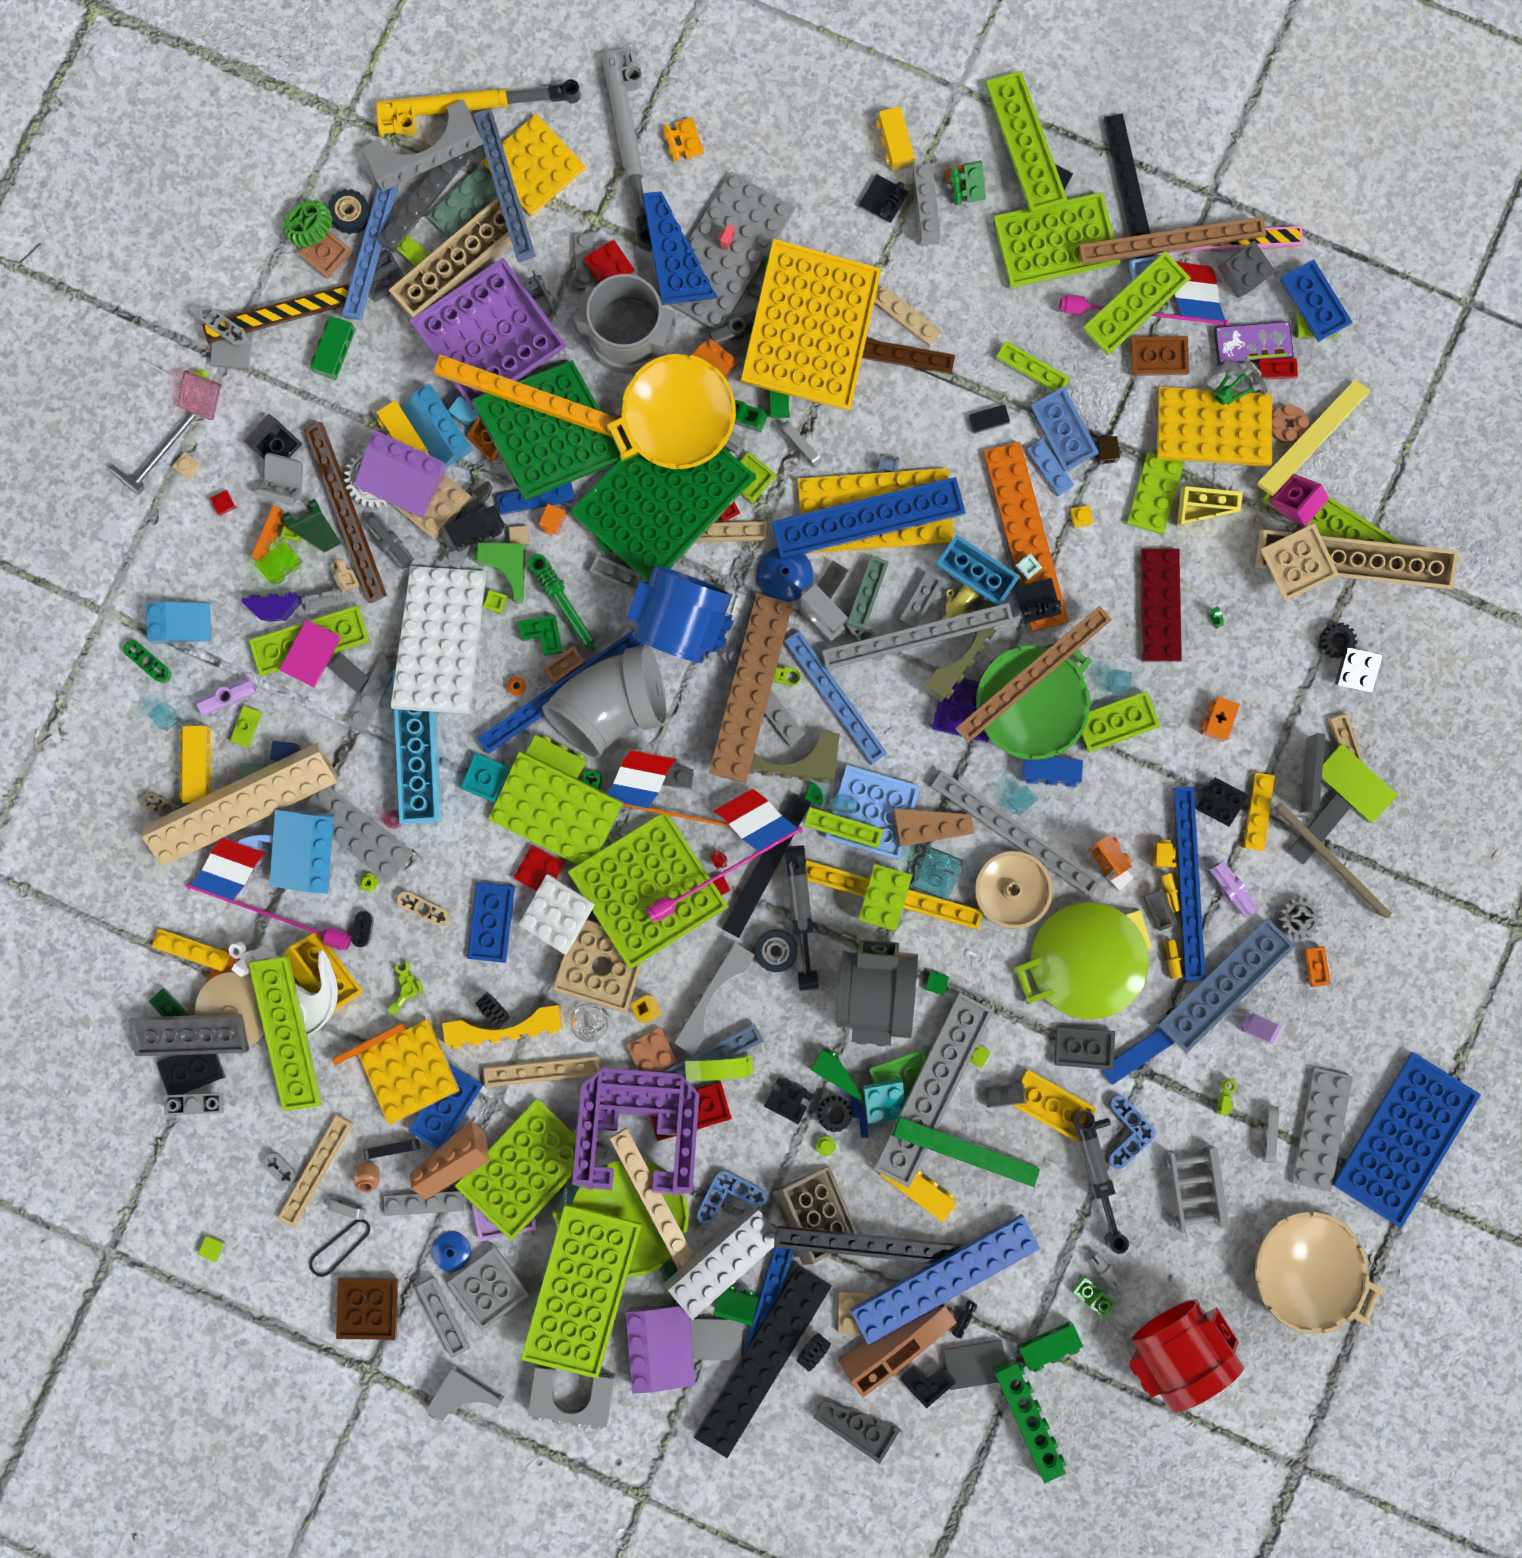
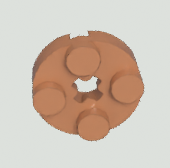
M1293 404L1282 406L1272 414V436L1279 442L1294 443L1308 429L1309 419L1305 412ZM1285 420L1291 421V422H1292V425H1293V428H1292V427L1286 428V427H1285V425H1286Z

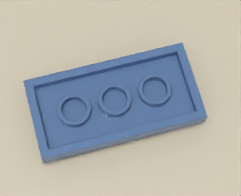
M1065 386L1031 405L1065 472L1099 454Z

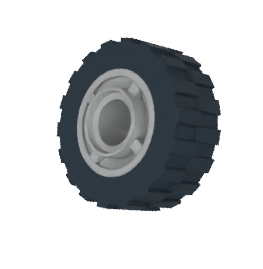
M783 930L765 932L759 937L755 945L757 962L762 968L771 972L787 970L793 965L798 954L795 939ZM774 945H778L781 948L780 956L772 955L771 948Z

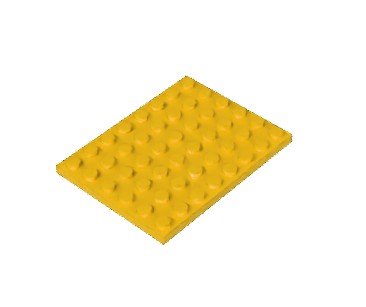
M773 239L740 383L850 411L881 268Z

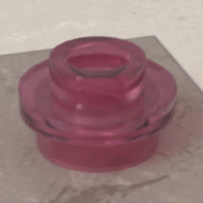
M390 810L384 815V824L388 828L397 829L402 825L399 823V811ZM393 816L397 817V821L395 823L391 822V818Z

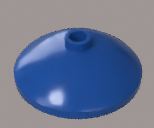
M778 547L768 551L761 558L757 567V582L761 591L766 596L779 600L793 602L800 599L802 591L807 586H811L813 581V568L805 554L780 559ZM787 569L789 573L784 575L781 571Z

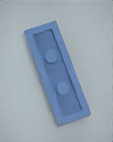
M1043 439L1026 450L1057 497L1074 487V483Z

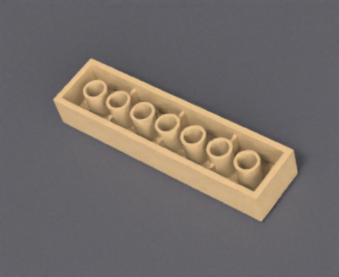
M497 197L389 289L393 299L411 319L472 279L512 245L499 198ZM525 218V221H526V224H527V227H528V230H529V229H530V228H529V224H528L527 219Z

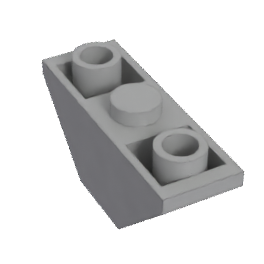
M205 1092L164 1095V1115L224 1113V1093Z

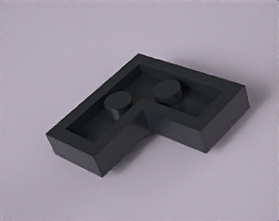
M913 1364L900 1376L902 1383L926 1409L956 1384V1380L943 1366L927 1378Z

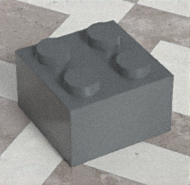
M1255 241L1244 246L1217 267L1238 298L1248 294L1276 272Z

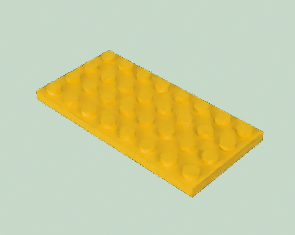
M948 468L899 471L897 473L885 472L798 479L800 515L949 479ZM952 518L806 554L950 544L954 538Z

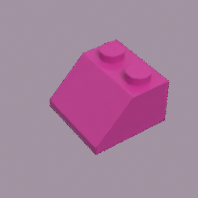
M1293 474L1269 502L1290 521L1305 527L1329 500V497L1322 484Z

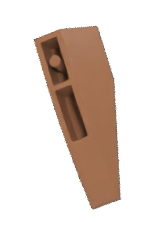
M944 1305L919 1316L869 1345L864 1340L838 1361L861 1397L864 1398L909 1364L957 1322Z

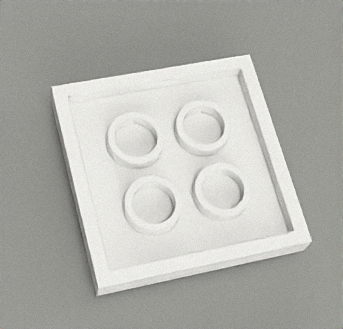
M547 874L519 925L561 953L567 954L595 903Z

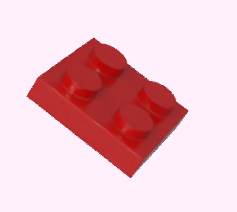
M614 239L583 258V262L598 283L614 275H631L635 272V269Z
M531 845L513 879L538 891L546 875L548 874L558 879L566 863Z

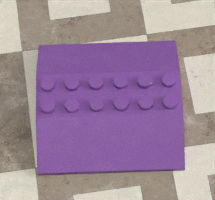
M501 258L410 320L437 361L440 354L513 381L519 380L567 347L504 258ZM452 381L472 410H475L472 400L487 394Z

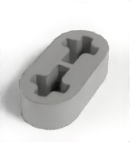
M271 1153L264 1158V1167L279 1183L289 1185L296 1180V1170L279 1153ZM270 1158L277 1159L276 1164L279 1166V1168L276 1165L270 1166ZM281 1170H283L285 1173L289 1171L291 1173L289 1176L291 1180H284L283 1177L285 1176V1174Z
M330 1199L327 1208L334 1213L358 1220H363L366 1211L365 1208L337 1199Z

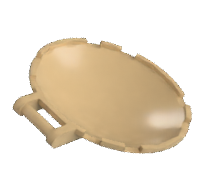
M1318 1212L1292 1214L1276 1223L1268 1231L1260 1244L1256 1257L1255 1277L1261 1299L1269 1312L1279 1322L1295 1331L1306 1334L1329 1333L1340 1329V1326L1352 1319L1368 1326L1379 1295L1383 1293L1382 1288L1369 1282L1367 1256L1364 1248L1356 1239L1354 1232L1343 1222L1330 1215ZM1369 1290H1370V1291H1371V1294H1370V1296H1369V1298H1368V1301H1367V1303H1366V1305H1365V1308H1364V1310H1363V1312H1362V1315H1360L1359 1312H1360V1310H1361V1308H1362V1306H1363V1303H1364V1301H1365V1299H1366V1296H1367V1294H1368V1292H1369Z

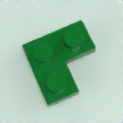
M556 614L518 622L522 641L541 638L544 656L563 653Z

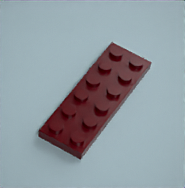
M1141 549L1142 662H1181L1180 549Z

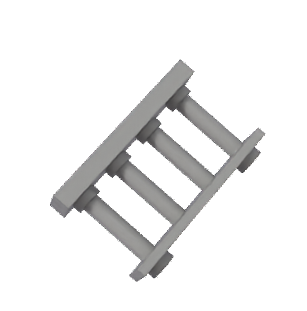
M1214 1146L1205 1147L1206 1152L1203 1155L1175 1158L1174 1153L1167 1152L1165 1165L1170 1171L1176 1212L1174 1225L1181 1233H1187L1185 1225L1214 1222L1220 1228L1229 1227L1218 1148ZM1204 1162L1208 1164L1209 1172L1204 1175L1178 1178L1177 1166ZM1205 1182L1211 1184L1212 1192H1209V1194L1181 1198L1180 1186ZM1206 1202L1214 1204L1215 1211L1212 1214L1184 1217V1205Z

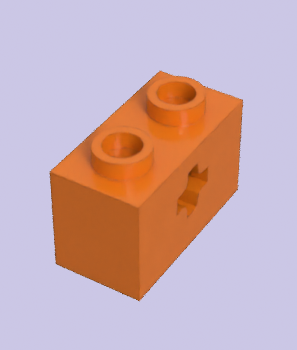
M1219 696L1210 700L1207 711H1209L1208 717L1204 718L1201 729H1203L1202 735L1221 742L1227 741L1240 704ZM1220 715V719L1222 721L1218 722V718H1216V716Z

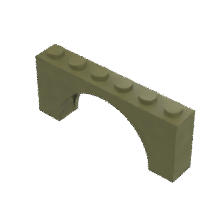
M821 731L818 743L813 751L804 759L793 764H772L754 753L749 774H754V771L762 772V776L773 777V774L781 775L780 778L792 779V776L800 777L799 780L811 781L812 778L819 779V783L830 784V781H834L840 734Z

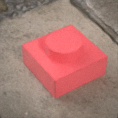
M730 224L727 225L725 230L722 229L719 235L721 248L727 251L735 235V227Z

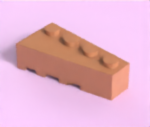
M471 1120L410 1173L411 1189L427 1200L490 1161L485 1132Z

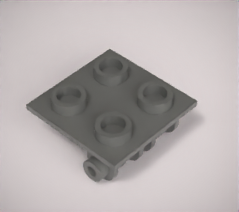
M533 270V276L525 281L526 290L534 300L543 296L555 316V300L551 292L547 291L541 275L537 276Z

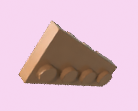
M893 809L899 847L975 834L970 814Z

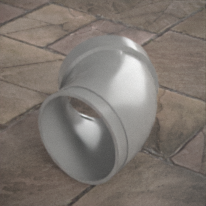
M646 644L627 648L623 654L602 660L586 668L565 683L550 698L548 703L543 705L544 715L570 743L594 758H599L602 752L615 740L636 728L648 730L664 726L667 718L665 691L661 673L651 648Z

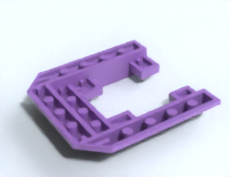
M601 1069L581 1086L572 1184L589 1190H612L614 1168L595 1167L598 1130L617 1131L619 1114L658 1117L657 1134L676 1135L674 1172L654 1171L652 1193L672 1194V1196L693 1193L699 1093L686 1081L682 1074Z

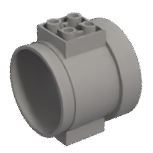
M619 274L606 278L596 287L587 285L586 290L581 292V305L575 311L574 320L576 321L579 333L588 336L594 355L605 367L622 374H635L648 362L667 355L677 325L675 311L662 308L658 293L646 280L635 275ZM623 299H636L646 302L658 314L655 327L644 339L632 344H616L604 339L594 329L595 322L600 312L613 302Z

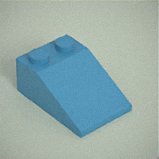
M146 603L147 641L153 644L211 641L210 603Z

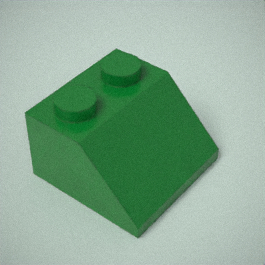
M731 1285L716 1299L713 1315L752 1326L758 1295H755L753 1290L744 1289V1291L736 1289L737 1286Z

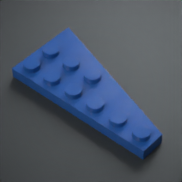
M662 191L643 193L642 197L661 305L717 299L718 296L715 290L712 289L698 258L687 238L682 233L681 227L674 218Z

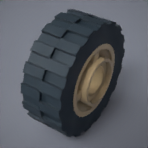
M343 189L332 195L327 208L331 212L332 224L342 233L356 234L364 230L370 215V207L366 198L360 192L354 191V189ZM353 209L351 214L345 213L346 210Z

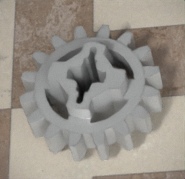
M1297 897L1296 901L1290 899V904H1283L1286 909L1279 911L1283 914V917L1278 919L1284 922L1280 927L1287 928L1285 934L1292 933V938H1297L1299 935V939H1304L1305 935L1307 938H1311V932L1318 933L1316 926H1322L1318 919H1322L1323 916H1318L1321 909L1314 908L1316 906L1315 902L1309 904V898H1305L1303 901L1302 897ZM1294 908V912L1289 915L1290 911ZM1298 916L1307 917V919L1298 920L1294 918ZM1312 921L1311 926L1307 929V925Z

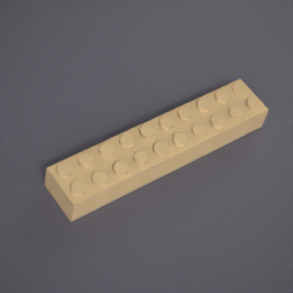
M1260 530L1255 568L1269 569L1260 551L1261 548L1292 533ZM1321 536L1339 574L1337 577L1453 589L1459 551Z
M317 742L144 825L142 828V838L163 867L275 813V809H283L337 783V773Z

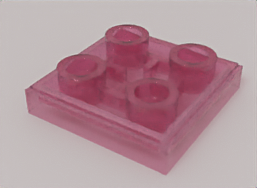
M188 370L184 371L177 407L208 420H213L222 384Z

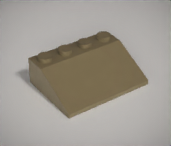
M830 1166L772 1191L787 1227L858 1234ZM797 1250L803 1265L815 1264L833 1254Z

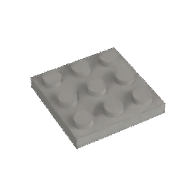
M496 1246L447 1282L481 1331L530 1295Z

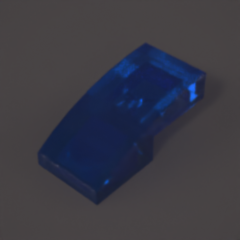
M852 1097L853 1118H860V1137L869 1138L864 1110L858 1099Z

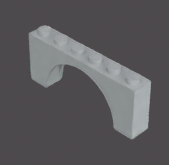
M464 99L447 107L449 115L447 128L442 137L425 151L411 155L396 154L386 149L380 139L363 146L374 177L382 191L390 189L484 144Z

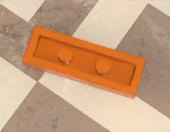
M273 505L251 555L255 561L262 564L270 555L269 548L272 542H275L277 539L279 525L283 524L280 518L285 514V511L278 506Z

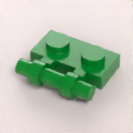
M981 160L964 163L962 172H959L958 166L951 167L950 181L953 184V191L951 193L954 205H961V197L966 196L967 203L986 199L983 162ZM964 179L965 188L960 189V181Z

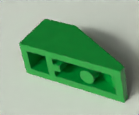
M829 1048L826 1051L822 1049L810 1070L857 1099L862 1100L863 1096L840 1060L836 1058L838 1054Z

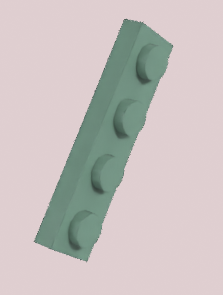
M871 555L847 622L848 626L865 631L889 561Z

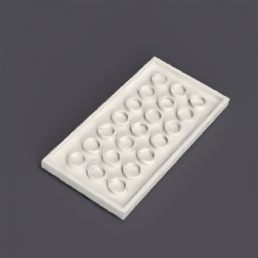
M410 567L392 693V709L470 713L487 579L486 571Z

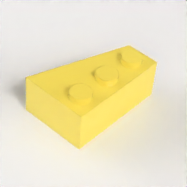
M1187 486L1181 488L1177 526L1239 512L1241 510L1243 492Z

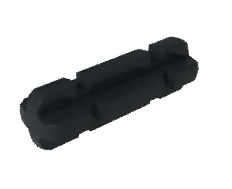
M967 1301L966 1309H963L956 1323L957 1327L955 1326L952 1331L953 1336L959 1339L963 1337L964 1329H967L973 1317L972 1313H975L978 1307L975 1302Z

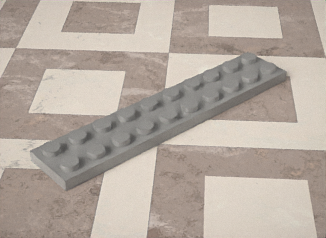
M960 992L957 993L898 1117L937 1130L994 1010ZM895 1122L873 1170L909 1188L927 1149L893 1137Z

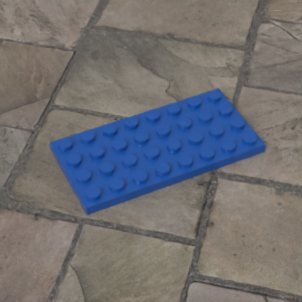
M1411 1052L1332 1185L1402 1229L1481 1094L1415 1052Z

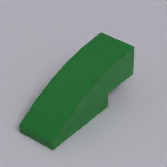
M735 400V424L762 432L768 417L763 409L748 406L745 402Z

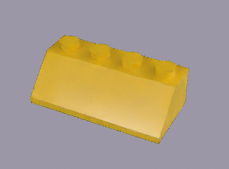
M313 933L290 946L282 956L289 955L293 975L303 989L311 993H318L322 986L318 968L319 951H324L330 960L337 982V1003L333 1012L335 1014L364 991L331 947L323 945L321 935Z

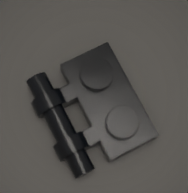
M778 1077L775 1084L782 1088L780 1092L772 1089L764 1107L799 1125L807 1109V1106L801 1102L803 1098L811 1101L813 1094L808 1092L803 1086L800 1088L792 1084V1081L787 1078L785 1080ZM787 1090L797 1094L796 1100L785 1095Z

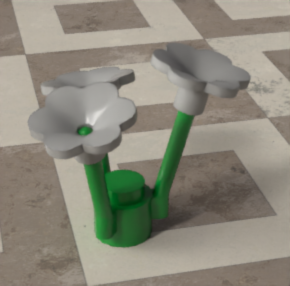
M1247 357L1244 358L1247 366L1245 369L1240 367L1238 362L1226 359L1222 367L1227 372L1223 381L1214 390V398L1219 404L1230 405L1236 399L1250 392L1258 391L1263 395L1269 392L1266 378L1261 376V371ZM1252 372L1256 373L1252 378L1254 384L1233 396V388L1245 376L1248 377ZM1232 376L1238 377L1230 386H1224Z

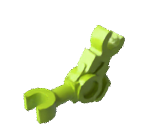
M408 961L405 962L406 969L403 971L400 970L399 965H395L396 972L401 975L398 977L401 995L387 1010L395 1016L407 999L415 997L417 993H423L422 982L416 979V985L413 973L409 974L411 966Z

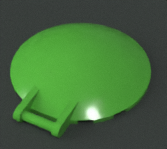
M1025 645L1008 650L997 657L981 677L976 697L977 709L1048 650L1049 647ZM1078 650L1075 651L1072 656L1081 663L1080 666L1067 658L986 727L984 731L995 745L1008 754L1028 760L1047 759L1069 749L1082 735L1089 719L1090 693L1082 673L1092 660L1089 657L1086 658Z

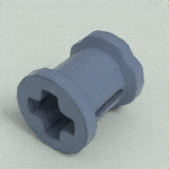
M880 454L878 471L883 469L897 473L899 457L891 458Z

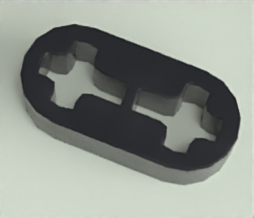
M360 911L355 916L351 941L356 947H365L370 943L374 917L368 911ZM364 914H366L369 922H365L364 928H362L363 922L360 921V917H364ZM363 930V937L366 940L359 944V940H356V937L360 936Z

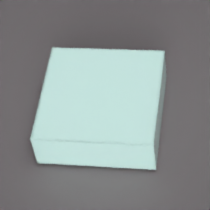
M1031 553L1015 565L1026 580L1030 579L1042 568Z

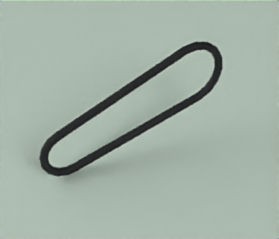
M356 1220L311 1257L309 1263L312 1273L319 1277L331 1274L369 1235L371 1230L369 1223L366 1220ZM363 1222L367 1225V1233L327 1273L319 1274L314 1271L312 1263L318 1254L357 1223Z

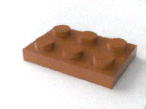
M1188 336L1132 337L1130 339L1132 376L1188 375L1190 373Z

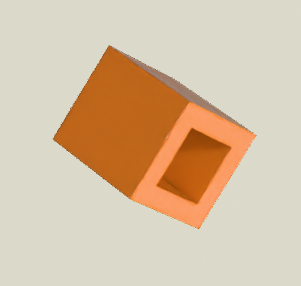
M547 504L539 522L542 532L550 536L553 534L559 535L567 516L565 510Z

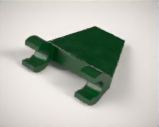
M315 499L309 501L308 505H306L311 514L295 522L289 512L283 514L282 518H280L288 530L324 553L341 545L339 538L321 512L319 504Z

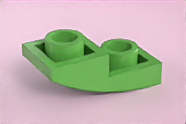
M1084 1275L1071 1289L1074 1294L1103 1319L1116 1305L1111 1298Z

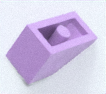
M1250 1014L1243 1021L1242 1026L1244 1028L1242 1032L1261 1042L1273 1044L1282 1026L1260 1016Z

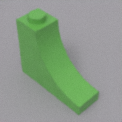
M478 543V548L474 550L475 560L481 566L494 568L504 574L511 583L514 601L516 604H524L525 545Z

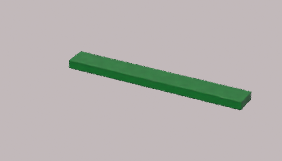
M900 1117L897 1119L892 1134L893 1137L1035 1187L1040 1168Z

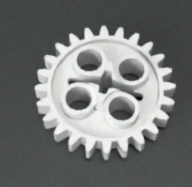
M356 453L358 459L351 458L353 465L347 464L350 471L344 472L349 477L344 479L346 484H350L346 487L348 491H351L350 496L352 498L356 497L355 501L357 503L362 500L361 504L364 507L369 504V507L373 509L374 504H376L380 509L381 503L388 507V502L363 492V490L354 486L364 455L361 456L359 453Z

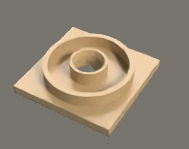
M586 920L569 952L563 955L552 991L627 1014L643 962L629 970L601 924ZM598 957H606L611 962V969L605 975H598L592 969V963Z

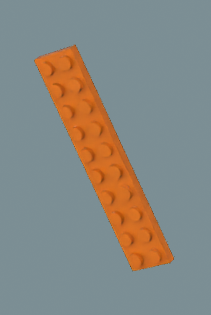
M1021 442L985 450L983 454L1014 570L1020 576L1017 580L1018 585L1021 586L1052 578L1057 599L1061 601L1062 607H1060L1062 614L1030 622L1031 632L1069 623ZM1031 553L1042 568L1030 579L1026 580L1015 565Z

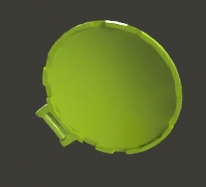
M1084 902L1062 908L1049 917L1041 926L1034 939L1031 961L1014 967L1013 970L1018 975L1026 996L1025 1002L1027 1005L1046 999L1053 1007L1066 1015L1087 1020L1102 1019L1124 1010L1139 995L1147 979L1149 955L1142 933L1129 917L1111 906ZM1027 969H1030L1039 992L1035 996L1024 972Z
M616 1160L601 1166L604 1168H614L612 1190H589L579 1187L572 1206L642 1224L627 1277L646 1275L661 1268L671 1258V1255L620 1160ZM644 1160L652 1177L654 1171L668 1172L661 1166ZM661 1193L685 1237L689 1223V1211L685 1195L672 1196V1194ZM563 1208L552 1211L557 1229Z

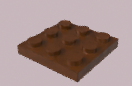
M338 1278L336 1339L396 1340L399 1278Z

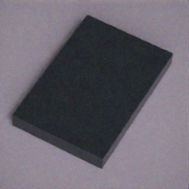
M218 1054L174 1055L156 1062L168 1095L184 1094L226 1077Z

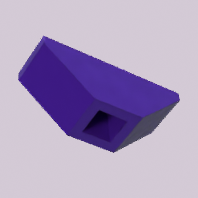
M287 592L285 596L269 593L267 597L252 594L248 595V598H241L242 603L260 620L266 622L287 621L302 604L301 596H298L296 592Z

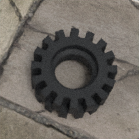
M1342 622L1328 626L1319 637L1321 638L1319 644H1322V647H1320L1321 651L1324 649V654H1329L1330 658H1341L1345 647L1356 648L1355 644H1357L1358 640H1355L1357 634H1353L1355 630L1353 628L1350 629V625H1344ZM1334 634H1341L1344 637L1345 643L1343 647L1338 648L1332 644L1331 638Z
M488 992L475 1003L482 1014L498 1029L510 1019V1015L505 1011L504 1007Z
M840 1096L825 1098L817 1109V1117L821 1126L831 1132H841L843 1129H846L853 1117L850 1104ZM837 1106L842 1110V1118L836 1122L829 1120L827 1116L829 1108Z
M817 1333L805 1345L796 1361L808 1372L811 1371L825 1356L831 1343L820 1333Z

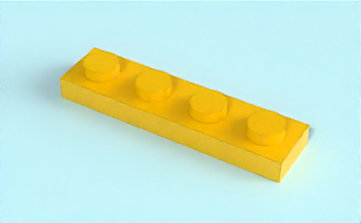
M1254 773L1244 849L1265 850L1275 775Z
M158 929L152 945L153 948L220 971H225L230 957L227 951L162 929Z

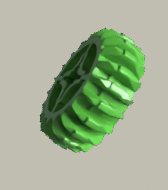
M308 199L307 202L302 200L301 204H296V207L291 209V212L286 214L287 218L283 220L285 223L283 226L285 236L292 244L299 248L305 247L307 249L309 245L314 247L315 243L320 244V240L325 239V235L329 234V229L333 227L330 210L325 204L316 199L313 201Z

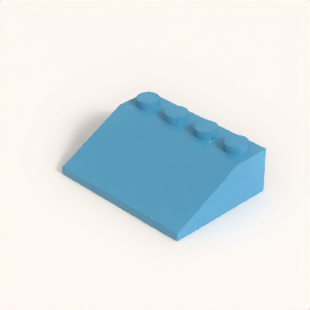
M275 809L269 886L328 894L334 813Z

